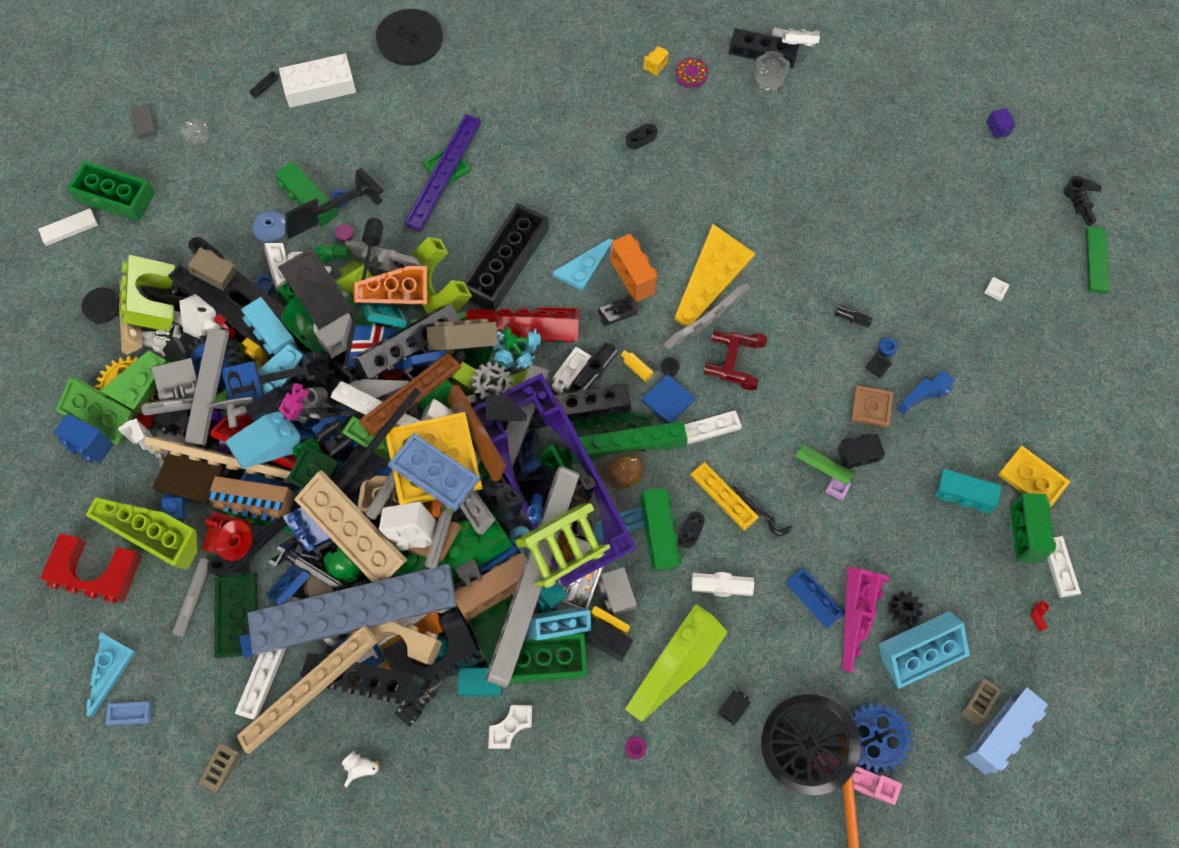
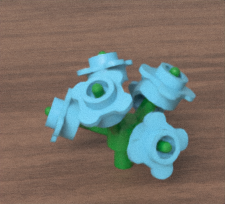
M509 327L502 330L504 334L498 331V345L492 347L495 350H501L495 353L496 357L492 359L493 364L497 362L498 368L505 366L504 370H508L509 367H515L512 354L508 352L514 348L515 353L520 356L516 360L518 363L516 368L518 369L521 366L523 369L529 368L530 364H533L532 359L535 358V355L531 357V354L536 350L537 345H540V341H542L540 334H536V329H534V332H528V338H517L515 334L511 333Z

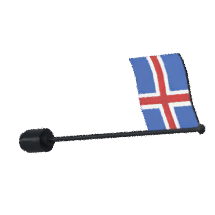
M369 218L365 223L362 240L368 246L361 280L366 279L372 247L381 243L384 226L382 225L383 222L378 218ZM357 303L342 369L346 371L349 368L355 367L351 358L401 329L380 326H356L361 304ZM407 338L406 345L409 347L410 340ZM393 347L390 349V353L392 356H394L395 350ZM377 356L374 359V363L376 366H378L379 359ZM400 360L395 363L396 367L391 370H402L401 364L404 362Z

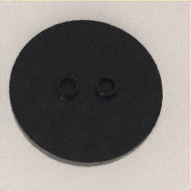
M403 9L388 15L382 20L377 28L376 42L379 51L387 60L399 65L412 66L424 63L438 53L442 46L443 34L440 23L431 14L418 9Z

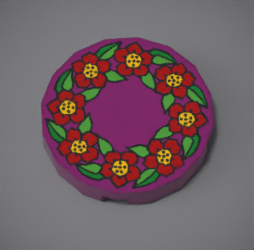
M697 58L683 59L678 62L675 68V78L680 85L686 88L700 87L705 84L708 78L707 65Z

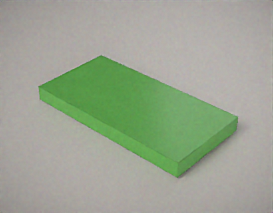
M74 376L69 377L55 410L64 416L69 414L100 430L117 446L122 444L125 437L118 428L125 422L132 420L135 410Z

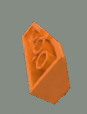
M406 266L353 283V301L356 303L427 304V266Z

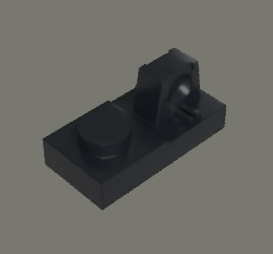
M627 297L600 307L597 312L602 317L600 322L605 327L606 325L608 326L635 316L638 310Z

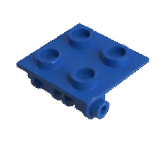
M302 507L283 516L303 551H311L315 548L314 545L330 538Z

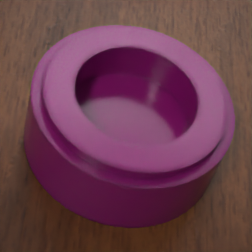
M342 224L336 228L335 235L339 242L345 243L353 239L354 232L351 226Z
M632 737L627 741L625 751L630 758L640 759L646 753V743L642 738Z

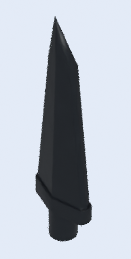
M139 286L147 296L150 295L160 303L173 305L175 311H181L179 301L185 299L184 297Z

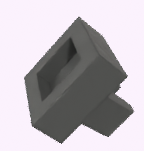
M473 558L455 568L464 586L472 587L471 581L474 578H477L479 582L482 580V574Z

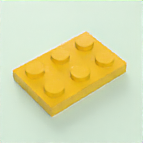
M1023 446L1016 451L998 474V476L1021 493L1047 494V499L1050 501L1051 506L1071 482Z

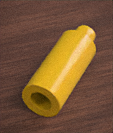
M624 350L620 356L624 358L623 362L644 382H647L653 376L654 371L633 352L629 354Z

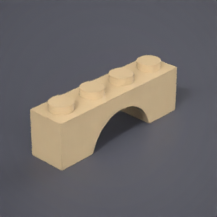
M401 621L369 628L377 640V645L388 636H402L407 644L408 657L430 666L434 665L442 642L437 640V635L428 631L425 632V635L418 632L419 628L410 624H407L406 627L401 626Z

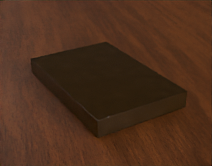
M168 453L152 489L160 493L209 505L210 501L207 497L215 476L221 477L225 469L222 466Z

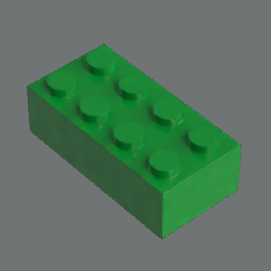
M87 161L82 163L67 187L68 192L77 202L138 222L155 194L150 183L146 180Z
M584 633L542 640L525 637L524 641L528 650L519 654L508 685L587 680Z

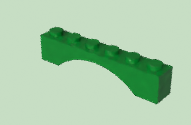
M684 421L579 437L591 462L619 452L639 449L670 450L686 447L687 443ZM570 449L572 464H579L580 462Z

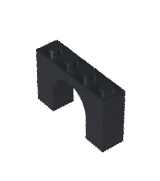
M458 609L439 618L448 638V650L440 662L429 667L416 665L415 660L408 657L407 644L400 639L383 649L391 670L414 674L424 678L422 691L427 687L436 686L440 683V680L447 676L456 675L460 669L476 664L478 659L482 658V655L463 615Z

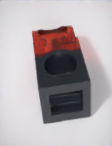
M588 517L587 520L594 534L596 518ZM574 521L571 526L574 536L587 541L580 522Z

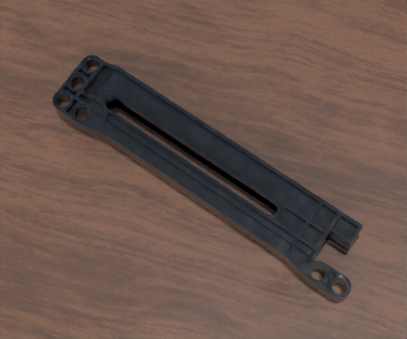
M194 237L188 243L193 256L201 247L204 250L209 249L213 251L219 258L224 259L216 248L201 237ZM181 264L168 275L179 286L178 290L184 298L194 294L199 296L215 310L216 316L220 314L226 319L225 324L229 328L233 327L236 333L235 338L240 342L249 338L261 347L269 360L275 355L267 352L263 346L265 344L263 339L259 341L253 333L255 329L252 326L248 327L242 319L245 315L241 310L243 307L240 305L247 306L259 297L265 301L284 325L295 343L307 353L312 352L281 320L285 307L236 269V274L224 291L191 274ZM300 335L303 340L306 339L303 335ZM344 352L332 359L329 358V370L334 369V374L347 384L356 380H363L355 367L349 368L346 371L342 369L346 357ZM301 375L291 377L294 383L302 384L300 382ZM327 375L326 384L323 387L328 394L326 402L337 409L343 405L346 408H351L331 398L339 382L332 376ZM380 375L378 378H376V379H374V380H387V379H385L382 375ZM303 385L302 388H303V389H306V388H312V387H308V386Z

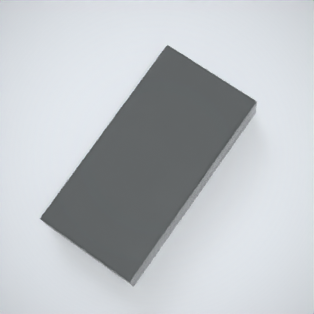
M149 104L131 108L139 139L157 135Z

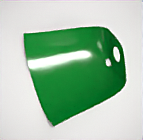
M333 279V281L341 291L342 295L344 296V298L352 308L353 312L355 313L357 303L354 302L353 298ZM295 295L284 309L281 320L312 352L327 354L319 344L314 333V322ZM360 306L356 326H371L375 322L367 321L363 308ZM300 335H303L306 339L303 340Z

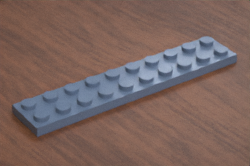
M447 564L434 569L422 570L249 612L248 622L252 654L258 655L358 631L363 625L370 628L457 607L451 567Z

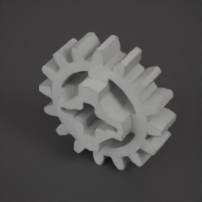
M488 362L486 367L481 364L479 370L476 369L473 372L476 376L471 377L470 380L474 383L470 388L476 389L473 395L479 394V401L483 398L486 401V396H489L487 393H503L513 388V386L509 385L513 379L507 377L510 372L503 371L505 366L498 368L497 362L493 366ZM497 381L495 384L486 386L489 382Z

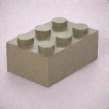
M488 319L435 322L433 327H427L429 350H450L498 345L496 322H489Z

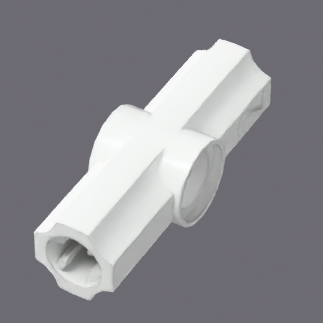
M718 572L714 575L693 573L691 588L694 592L713 593L715 596L722 597L731 595L753 596L754 578L732 576V574Z

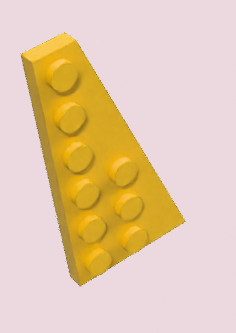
M712 224L674 320L685 328L696 322L749 264L756 253Z

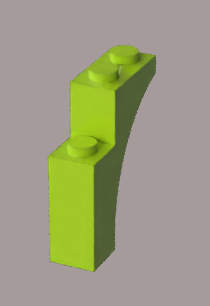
M462 361L461 369L452 375L449 381L453 385H459L461 390L468 395H473L476 389L470 388L474 383L470 379L472 376H476L473 373L476 369ZM528 369L518 374L507 376L513 379L509 385L515 387L523 383ZM497 381L489 382L486 386L495 384Z

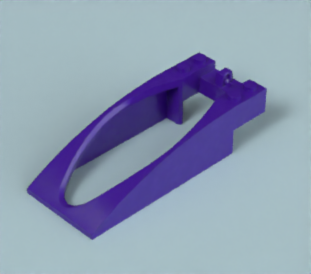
M541 373L503 392L502 395H507L520 408L533 402L542 421L564 440L580 462L587 477L591 474L596 483L593 487V492L602 523L603 545L609 544L611 548L604 551V556L589 560L560 577L562 585L565 587L637 549L562 405L557 403L543 374ZM485 401L473 407V410L506 464L503 473L508 483L525 500L513 471L507 432H505L501 422H487ZM525 500L522 509L528 519L527 509L529 505ZM535 522L534 525H531L533 530L537 528L538 523ZM557 541L566 563L575 559L574 554ZM552 555L550 562L554 570H556L559 566L554 555Z

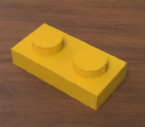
M249 338L242 342L246 348L245 353L251 359H254L256 363L263 366L269 361L259 345Z

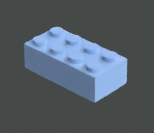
M1027 687L1012 694L964 757L984 775L991 772L995 773L997 770L1002 771L1009 763L1007 758L1010 754L1014 755L1020 749V741L1023 737L1027 738L1033 732L1034 728H1032V725L1035 721L1039 722L1045 716L1046 712L1044 710L1048 704Z

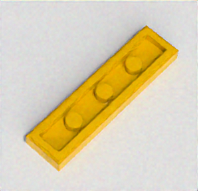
M705 462L690 474L743 531L758 520L759 516Z

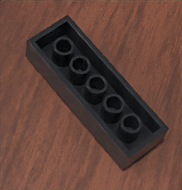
M517 203L464 281L472 295L469 300L487 309H493L494 312L496 311L549 230L548 217Z

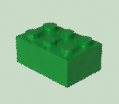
M1022 493L1009 506L1016 562L1041 563L1053 554L1056 549V541L1052 535L1053 521L1050 520L1049 514L1051 504L1047 499V494Z

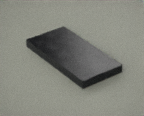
M312 247L278 266V269L318 330L347 313L350 316L354 314Z

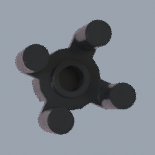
M351 416L344 421L335 420L316 434L314 439L318 444L331 435H334L339 441L338 444L328 450V456L335 458L354 442L353 439L342 433L351 420Z

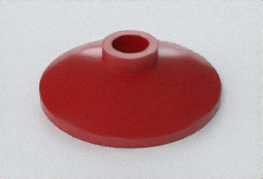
M235 520L225 524L219 531L216 539L218 554L228 561H236L244 557L252 544V531L242 521Z

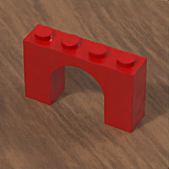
M59 533L40 577L41 580L47 583L46 586L56 590L59 587L66 588V592L77 594L78 591L85 593L84 596L96 599L97 596L103 597V601L111 604H116V601L124 603L142 557L135 551L116 547L111 562L102 576L92 581H81L77 576L76 568L86 543L78 537Z

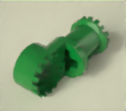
M332 243L331 246L320 245L319 247L318 245L314 250L322 263L329 262L330 259L335 258L351 259V251L347 245H336L335 243Z

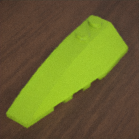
M95 497L86 513V516L174 567L188 570L198 552L196 530L164 512Z
M695 604L625 710L639 721H644L662 703L706 666L728 633L727 630L713 615Z

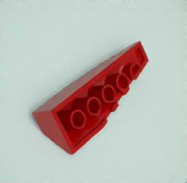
M537 307V311L520 308L516 312H512L509 308L500 309L497 312H494L493 309L468 310L466 314L467 320L488 319L489 322H496L497 331L502 333L504 328L509 327L512 334L528 338V332H534V329H536V334H540V338L547 342L563 340L564 342L571 343L574 340L578 341L579 308Z

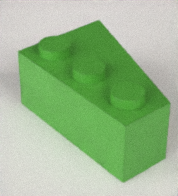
M147 351L100 391L141 413L142 405L148 403L157 389L151 367L169 362L151 351Z

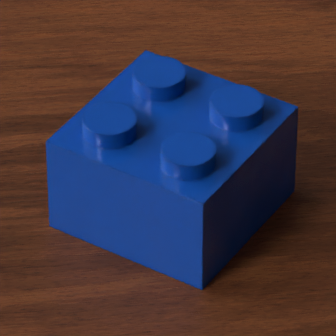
M69 414L65 416L53 432L59 438L58 442L66 447L65 449L73 454H81V457L90 463L93 460L101 463L114 445L100 430Z

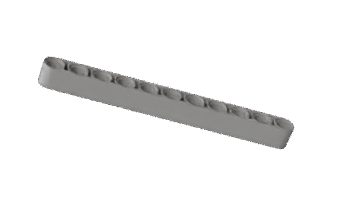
M559 466L543 509V516L537 528L568 511L579 478L578 472ZM561 530L555 532L556 541H558ZM543 538L538 541V547L547 567H549L553 553L548 541ZM530 549L485 678L486 681L507 688L511 680L542 586H535L534 584L535 581L542 578V575Z

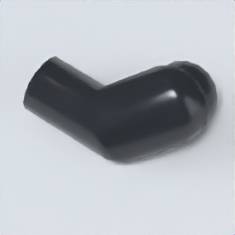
M314 550L302 551L304 559L312 560L314 565L325 570V565L323 566Z

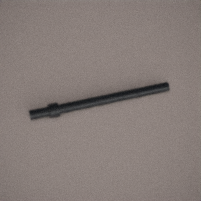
M414 388L357 460L348 466L347 472L337 483L338 486L344 489L350 480L361 471L359 469L422 392Z

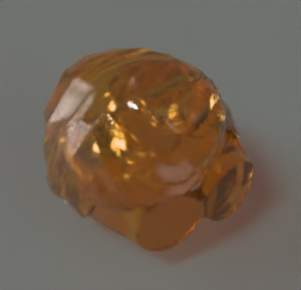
M628 454L611 461L607 471L609 477L622 490L639 484L643 477L644 466L639 457Z

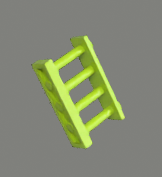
M591 503L580 504L515 540L518 548L527 547V549L531 550L540 570L542 578L534 582L535 586L551 587L556 584L558 578L592 558L598 559L604 556V551L611 548L609 544L598 545L587 520V514L594 511ZM574 521L580 522L591 547L589 551L583 554L571 529V523ZM558 530L564 531L575 559L566 563L555 539V532ZM543 538L548 541L559 566L558 569L551 573L538 547V541Z

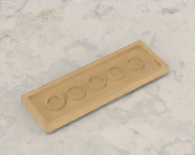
M322 470L317 472L294 499L372 582L391 578L407 561Z

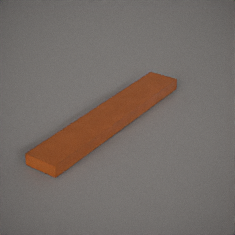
M448 353L361 418L359 424L374 437L414 388H417L422 393L410 408L461 369V364Z
M453 385L447 401L455 414L465 412L473 447L492 480L500 481L506 464L460 386Z

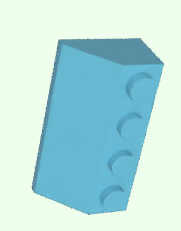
M950 611L878 644L882 661L898 689L970 656L964 623Z

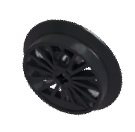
M798 695L780 703L767 718L761 738L763 758L770 773L784 787L803 795H824L837 790L851 778L860 758V736L853 719L841 705L820 695ZM793 710L796 713L802 732L786 716ZM799 710L808 714V730L805 727ZM812 716L815 717V718H817V721H816V723H815V726H814L813 730H812ZM784 719L798 735L778 727V724ZM821 721L826 722L827 724L817 732ZM832 725L840 729L821 737ZM777 730L792 737L796 741L774 740L775 731ZM845 733L846 743L823 742ZM813 738L815 747L807 749L805 740L809 741ZM774 744L796 745L776 754L774 751ZM823 747H845V757ZM795 752L794 756L786 764L780 765L777 758ZM821 752L843 761L840 767L836 769ZM817 756L834 772L827 778L825 777ZM797 759H806L807 767L804 770L797 769ZM814 761L822 780L812 781ZM791 766L795 771L794 776H791L785 770ZM799 774H807V781L798 779Z

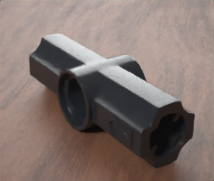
M605 342L594 357L588 359L587 365L571 383L576 391L588 390L597 379L602 377L603 371L618 354L615 346ZM597 366L599 369L593 370L591 367Z

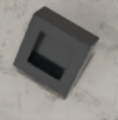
M877 352L865 368L880 379L891 367L892 362Z

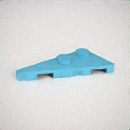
M609 238L553 272V277L584 291L610 250L611 242L614 240Z
M100 633L98 638L100 644L98 653L95 655V667L93 668L90 686H92L91 696L87 700L86 715L92 718L136 654L135 651L103 633Z

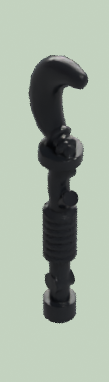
M737 484L732 488L735 493H738L745 499L749 506L766 518L765 521L768 522L769 529L773 534L784 536L791 531V526L786 528L776 526L773 514L765 512L764 506L760 507V504L751 496H747Z

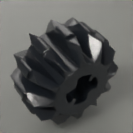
M900 591L899 595L894 594L892 601L888 602V605L891 607L888 613L895 615L892 621L899 619V625L906 623L908 626H911L913 622L917 623L920 620L919 616L923 615V611L920 610L923 607V603H917L919 596L913 598L912 591H909L907 595L904 591ZM905 606H907V607L909 608V609L906 610V611L903 609V607H905Z

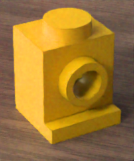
M657 46L654 51H651L648 56L644 57L643 69L658 76L668 63L669 52Z

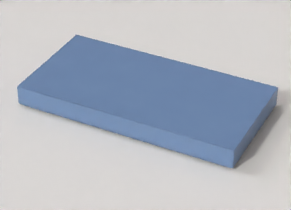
M415 433L411 435L388 464L391 469L454 512L457 511L480 481L478 475Z

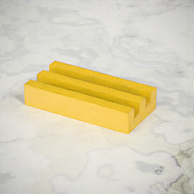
M594 606L592 609L591 618L596 621L599 619L627 636L630 631L628 624L597 606Z

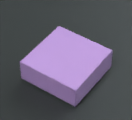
M832 477L825 492L843 501L851 482L845 485Z

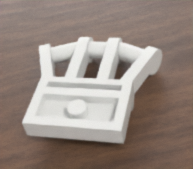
M774 28L772 36L782 37V42L787 44L813 46L819 43L820 31L809 32L805 29L794 30L793 28H788V30Z

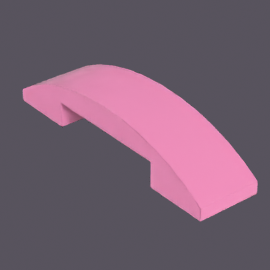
M821 752L836 769L840 767L839 759ZM817 756L826 777L832 775L834 772ZM814 761L812 769L819 772ZM858 766L853 773L854 790L892 805L896 804L902 787L901 783L883 775H876Z

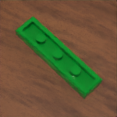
M1087 227L1085 231L1088 292L1107 294L1109 292L1106 229Z

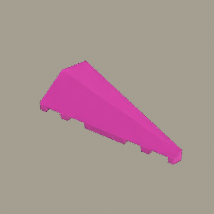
M847 567L843 651L844 671L854 673L855 656H860L862 652L858 648L861 640L867 639L877 613L875 610L877 599H882L884 593L881 592V588L884 582H889V576Z

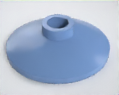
M267 211L257 216L252 225L256 238L263 242H274L281 239L285 235V216L277 211Z

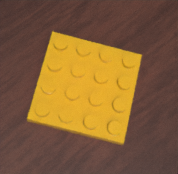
M465 412L394 427L386 436L391 460L411 435L415 433L480 477ZM393 470L400 505L436 500ZM481 480L472 491L482 489Z

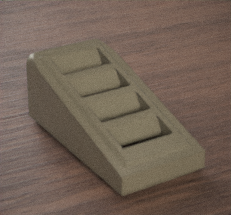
M983 678L963 708L961 715L976 726L981 725L1002 690ZM983 688L986 689V690L989 691L991 694H993V696L991 697V696L988 695L986 692H984L982 689H983ZM979 695L982 696L984 699H986V700L988 701V703H987L986 701H984L983 699H981V698L979 697ZM974 702L982 706L984 710L974 704Z
M219 743L199 784L218 794L242 754ZM225 753L229 755V760L221 757L222 754ZM218 761L226 764L225 768L217 765ZM215 768L216 770L222 772L221 776L214 774L212 772L213 769ZM209 776L218 781L216 785L207 780Z

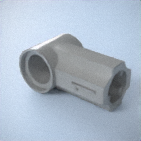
M323 387L306 388L309 392L301 400L304 404L302 409L318 407L320 404H324L328 398L327 391ZM298 414L295 420L300 423H306L309 418Z

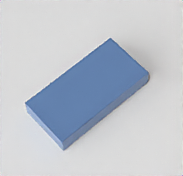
M152 702L107 703L105 725L150 724Z

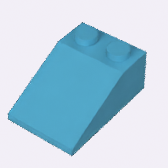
M281 411L262 416L226 440V444L241 468L244 469L294 454L293 447L300 443V434L291 421Z

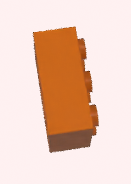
M630 233L612 241L610 261L635 303L654 295L658 274L654 267L651 268L647 255L640 250L638 240L634 239Z

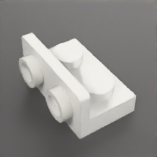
M137 419L129 420L118 428L133 444L139 443L144 451L147 449L151 454L155 453V450H151V446L144 445L145 438L152 436L151 432Z

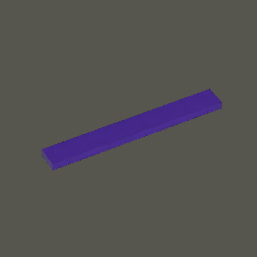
M467 114L464 115L404 222L405 227L418 232L422 231L480 127L481 119Z

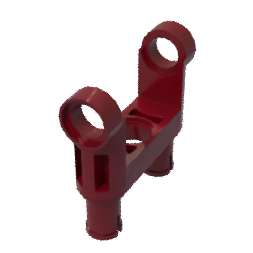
M713 330L711 341L727 344L728 346L725 365L719 366L706 362L703 374L717 376L722 381L739 384L746 390H756L759 382L758 379L751 377L752 375L733 371L739 345L755 349L757 347L764 348L768 338L759 333L745 335L732 331L729 334Z

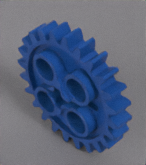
M870 702L868 709L861 705V712L853 710L856 717L851 716L857 729L860 726H864L869 731L868 737H860V743L875 736L874 732L880 735L890 729H895L894 733L884 736L881 739V743L876 740L868 745L861 746L858 767L864 763L866 764L867 771L874 767L875 773H878L879 768H882V771L887 773V766L892 771L895 770L894 763L902 766L900 758L906 760L909 758L904 752H911L912 749L907 744L914 742V740L907 736L912 734L913 731L906 730L905 728L910 723H903L901 721L904 718V714L897 716V708L891 712L889 711V704L883 709L880 702H878L876 708ZM878 718L887 720L888 727L886 729H881L877 726L876 721ZM893 737L897 740L898 747L896 749H891L887 746L888 738ZM874 746L878 749L879 755L877 758H871L868 755V747Z

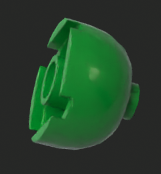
M337 547V552L332 554L330 551L324 557L327 573L341 582L352 583L363 573L340 547Z

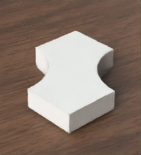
M511 705L509 714L504 721L497 725L489 726L488 748L510 749L514 736L519 731L532 727V705Z

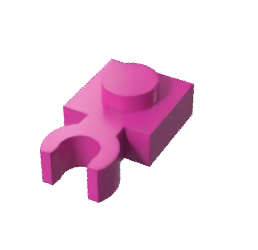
M295 383L292 393L286 394L278 408L288 420L295 421L304 405L301 400L308 395L309 391L302 389V384Z

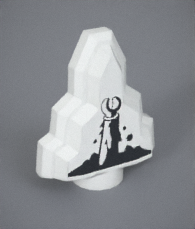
M172 324L169 332L158 329L156 331L142 332V344L147 347H153L155 352L161 353L164 357L165 354L162 349L172 336L179 339L182 337L181 325Z

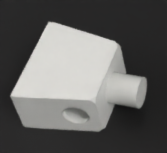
M194 294L179 301L183 332L199 338V336L208 334V329L221 330V326L214 320L216 317L215 310L199 296Z

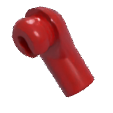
M1045 601L1035 603L1030 615L1039 632L1048 629L1043 619L1045 611L1049 610V605Z

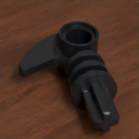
M1073 176L1063 190L1064 195L1071 198V202H1073V206L1076 208V214H1081L1086 225L1091 226L1096 223V218L1091 210L1094 205L1089 201L1090 199L1085 191L1101 192L1102 186L1080 176Z
M444 679L440 680V683L436 686L427 687L422 690L417 704L408 703V706L400 705L394 714L411 727L422 714V711L419 709L423 710L426 707L423 704L430 702L428 699L430 696L432 698L436 697L435 690Z

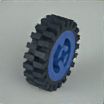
M207 334L199 336L200 339H194L193 342L195 344L188 346L192 350L187 352L195 364L193 367L197 380ZM229 337L222 368L244 364V362L239 361L240 358H244L243 354L237 353L241 350L240 347L235 346L236 342L230 340ZM222 371L216 394L226 389Z

